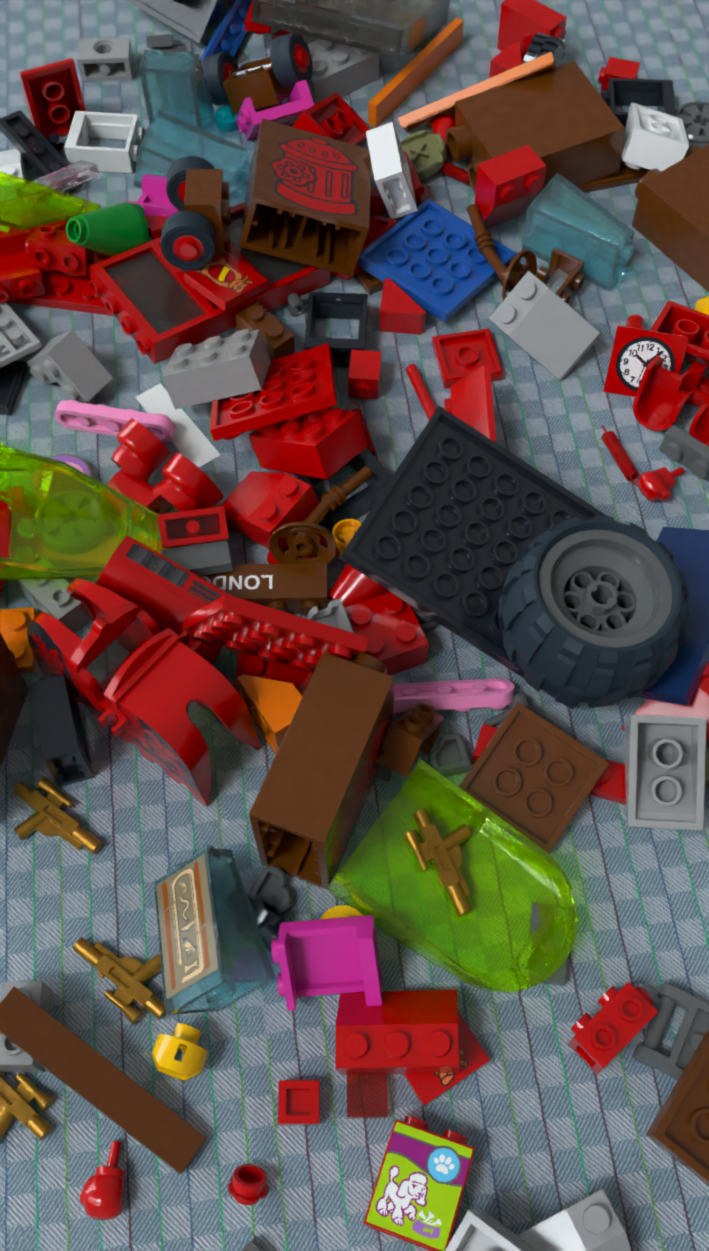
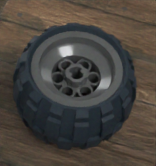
M595 515L594 518L584 521L575 517L555 525L550 531L546 530L542 535L539 534L518 555L514 566L508 572L499 600L500 630H503L504 648L513 667H520L524 671L525 682L537 692L543 689L556 696V702L569 706L576 705L578 702L587 703L589 708L611 706L627 697L631 699L653 686L676 659L677 652L685 640L690 614L688 611L689 603H687L689 595L688 586L683 571L676 569L674 565V560L672 559L674 555L662 542L657 543L646 534L647 530L633 523L627 525L616 522L613 517ZM570 603V604H572L575 608H574V609L569 608V607L566 606V604ZM581 623L588 624L591 628L586 627ZM607 623L613 624L615 629L610 628Z

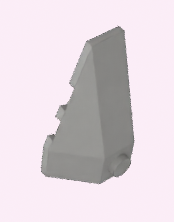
M603 1189L517 1235L537 1251H631L626 1232Z

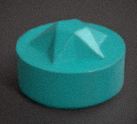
M231 106L219 108L215 112L216 126L223 131L236 130L238 128L236 122L238 114H233Z

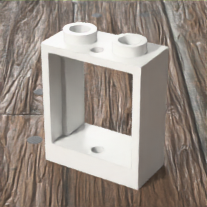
M75 111L64 147L68 163L74 170L133 173L135 163L140 160V144H144L145 129L140 126L139 116L136 114ZM90 138L127 140L125 149L88 146Z
M393 122L366 131L375 183L390 218L396 219L418 211L408 161Z

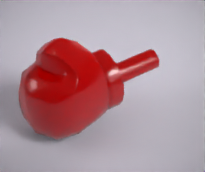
M663 467L645 472L638 479L639 490L650 502L657 500L666 501L672 496L670 489L676 485L675 478L683 475L685 471L682 467H679L669 472L667 468Z
M112 1141L107 1166L97 1167L95 1176L87 1179L82 1188L80 1203L84 1205L86 1214L93 1219L111 1220L118 1217L123 1211L122 1195L126 1172L123 1169L117 1168L121 1142Z

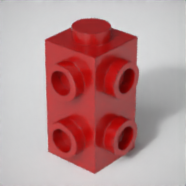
M50 225L37 226L25 242V251L29 254L30 266L40 267L45 271L57 270L68 272L72 276H86L90 271V266L95 263L94 251L76 245L68 239L66 231L55 229V227Z
M629 982L620 990L613 985L598 1000V1003L603 1008L593 1018L586 1012L570 1029L575 1036L568 1045L597 1075L658 1013L653 1007L654 1001L649 994L638 986L634 988Z

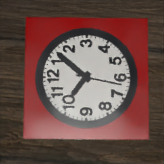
M618 325L603 392L635 397L646 367L657 355L664 359L661 367L680 375L689 337Z

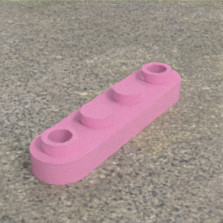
M76 400L59 402L54 413L55 420L66 428L117 436L125 424L133 418L152 432L163 444L172 441L176 429L175 424L164 414H150L133 409L125 410L108 407L103 404L82 403Z
M501 678L394 684L393 715L406 712L409 708L414 709L418 703L427 704L436 711L448 709L468 711L472 708L484 707L495 710L503 709L513 702L514 684L509 680Z

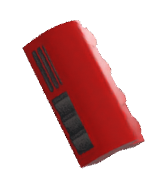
M128 535L125 536L111 555L96 584L113 591L127 601H133L153 618L160 632L170 628L178 635L183 632L182 628L185 617L225 594L231 595ZM189 633L190 641L185 645L191 648L196 641L191 638L192 634ZM215 640L212 643H202L204 650L199 655L214 665L225 643Z

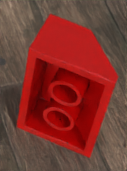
M668 300L650 331L689 337L684 358L692 363L694 361L703 365L709 363V315Z
M483 365L451 385L450 398L444 399V409L496 443L490 365Z
M457 990L382 991V1005L366 1006L364 992L340 993L336 1019V1070L340 1075L460 1073Z

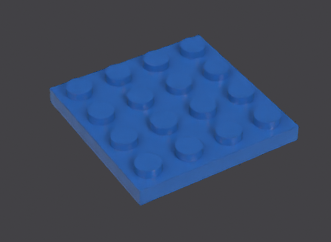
M427 199L417 207L418 211L405 216L360 253L357 262L359 267L382 282L389 277L420 307L446 322L498 276L484 255L479 253L474 240L476 234L473 226L432 200ZM493 239L494 251L505 266L508 265L516 256V252Z

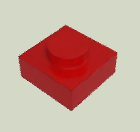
M279 1080L278 1125H319L320 1081Z

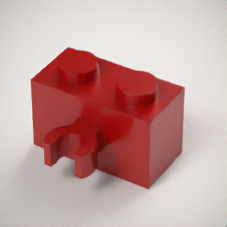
M224 506L157 514L162 548L180 545L189 546L202 544L203 542L229 539Z

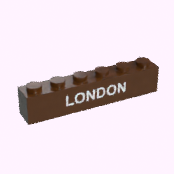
M327 563L232 564L233 571L200 576L234 597L290 614L308 616L309 611L315 606L318 607L319 611L328 607Z

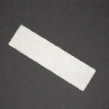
M161 383L135 397L148 413L164 414L171 419L176 427L172 443L183 456L197 467H201L220 456V453L183 409L175 410L168 392Z

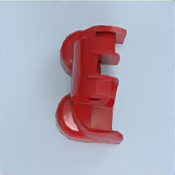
M657 355L646 367L635 395L632 408L635 418L647 429L654 431L666 430L673 425L682 413L685 404L688 403L699 408L691 423L689 435L709 447V379L705 377L709 369V363L703 365L694 361L689 369L680 376L661 367L664 359Z
M133 418L117 434V441L120 445L113 452L111 460L118 468L122 469L108 482L104 491V499L111 506L110 509L115 515H124L127 518L126 521L130 527H138L144 533H147L158 520L157 514H163L172 506L180 512L216 507L224 498V495L213 481L193 462L178 452L162 468V475L165 479L155 486L151 485L148 481L154 470L162 465L171 452L152 432Z

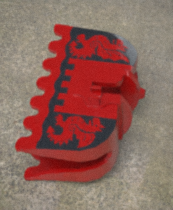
M76 578L67 587L66 593L84 604L93 620L92 629L82 640L59 620L47 613L40 612L29 623L27 637L42 675L58 676L64 674L77 703L82 702L90 713L98 719L103 728L109 724L112 727L111 732L113 736L117 739L120 737L127 743L132 742L146 759L152 763L157 762L171 779L179 784L182 782L186 785L195 798L208 807L211 803L209 747L200 731L187 715L188 706L195 702L201 708H210L231 734L242 743L259 750L262 745L255 731L247 705L224 675L199 655L204 650L199 640L191 648L185 645L190 641L187 631L184 630L180 635L170 628L160 632L153 618L133 601H127L113 591L98 584ZM116 639L124 649L133 651L99 684L97 679L86 668Z

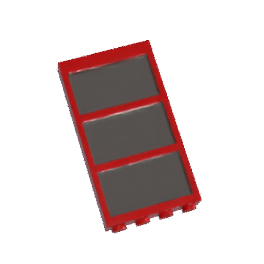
M243 202L231 207L230 244H225L224 253L230 252L269 280L268 289L226 311L222 310L184 282V273L189 270L179 269L165 259L161 250V237L91 265L89 287L93 295L100 297L104 302L108 313L118 319L124 333L131 335L136 341L140 352L143 355H147L154 364L170 358L174 350L182 344L191 343L192 346L197 345L208 338L237 327L235 322L236 314L254 302H259L260 305H263V309H267V312H270L289 303L288 296L291 293H297L301 296L328 285L331 271L239 247L245 204Z

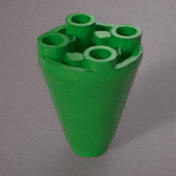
M122 202L76 215L74 218H70L66 224V235L71 242L109 257L152 240L148 234L144 208L140 204Z

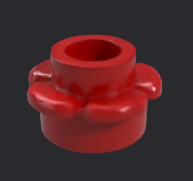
M244 1164L238 1166L230 1178L228 1192L238 1203L253 1205L259 1201V1198H265L269 1192V1186L266 1184L267 1175L262 1168L256 1165Z

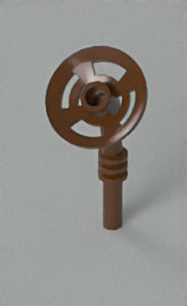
M471 204L467 207V212L476 234L474 236L479 253L484 255L499 279L502 280V297L504 300L507 297L506 292H511L528 270L536 276V256L532 251L523 250L514 257L509 267L506 268L494 251L493 239L490 231H486L477 204ZM522 257L525 258L527 263L524 266L519 264Z
M364 466L340 486L335 485L332 487V490L323 494L320 503L303 522H292L277 528L272 533L269 541V549L272 556L281 564H328L331 562L336 554V541L330 532L318 524L329 511L334 512L337 507H340L342 503L347 501V496L373 476L372 471L367 466ZM319 534L326 538L327 548L320 544ZM279 538H287L286 543L289 549L286 552L279 546ZM315 554L318 555V556L313 557V558H298V557H297V556H304V557H305V556H312V555H315Z

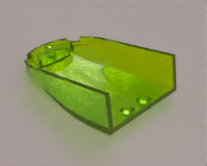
M423 760L419 761L407 781L326 889L346 905L357 909L364 916L374 915L375 926L408 949L476 988L491 992H517L533 987L548 979L567 959L573 947L578 927V912L575 911L571 893L573 888L565 872L552 856ZM427 809L431 821L436 825L441 838L463 824L471 831L472 836L459 844L463 857L459 869L471 893L466 899L472 912L462 917L457 916L447 891L439 883L432 861L427 862L429 870L422 872L414 851L403 837L405 833L416 830L419 844L423 843L419 834L420 830L413 816V813L418 810ZM535 902L538 903L540 921L530 934L532 904Z

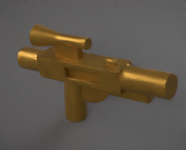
M44 777L37 785V789L48 793L46 797L30 788L24 782H20L15 786L13 793L36 811L13 829L21 840L37 830L49 837L59 835L78 851L82 847L86 848L93 855L100 851L103 842L85 830L78 823L79 820L76 817L71 818L61 810L64 804L70 808L74 802L58 791L47 777Z
M424 808L413 813V816L420 830L419 834L423 843L419 844L416 830L405 833L403 837L414 851L422 872L429 870L427 862L432 861L439 883L447 891L457 916L462 917L472 912L466 899L471 893L459 869L463 859L459 844L472 836L471 831L463 824L441 838L436 825L431 821L427 809Z
M82 937L74 944L73 950L99 971V977L102 979L106 977L119 987L115 993L108 989L103 996L116 1005L133 1025L143 1015L142 1011L130 1006L134 1000L159 1020L165 1016L169 1006L144 986L147 981L164 968L163 959L158 953L143 965L134 958L124 957L119 959L98 941L93 946Z
M0 1070V1140L13 1118L16 1117L42 1141L49 1135L53 1127L40 1116L30 1103L35 1099L44 1112L52 1105L55 1099L38 1089L22 1072L15 1077L20 1084L14 1089L2 1077L3 1072Z

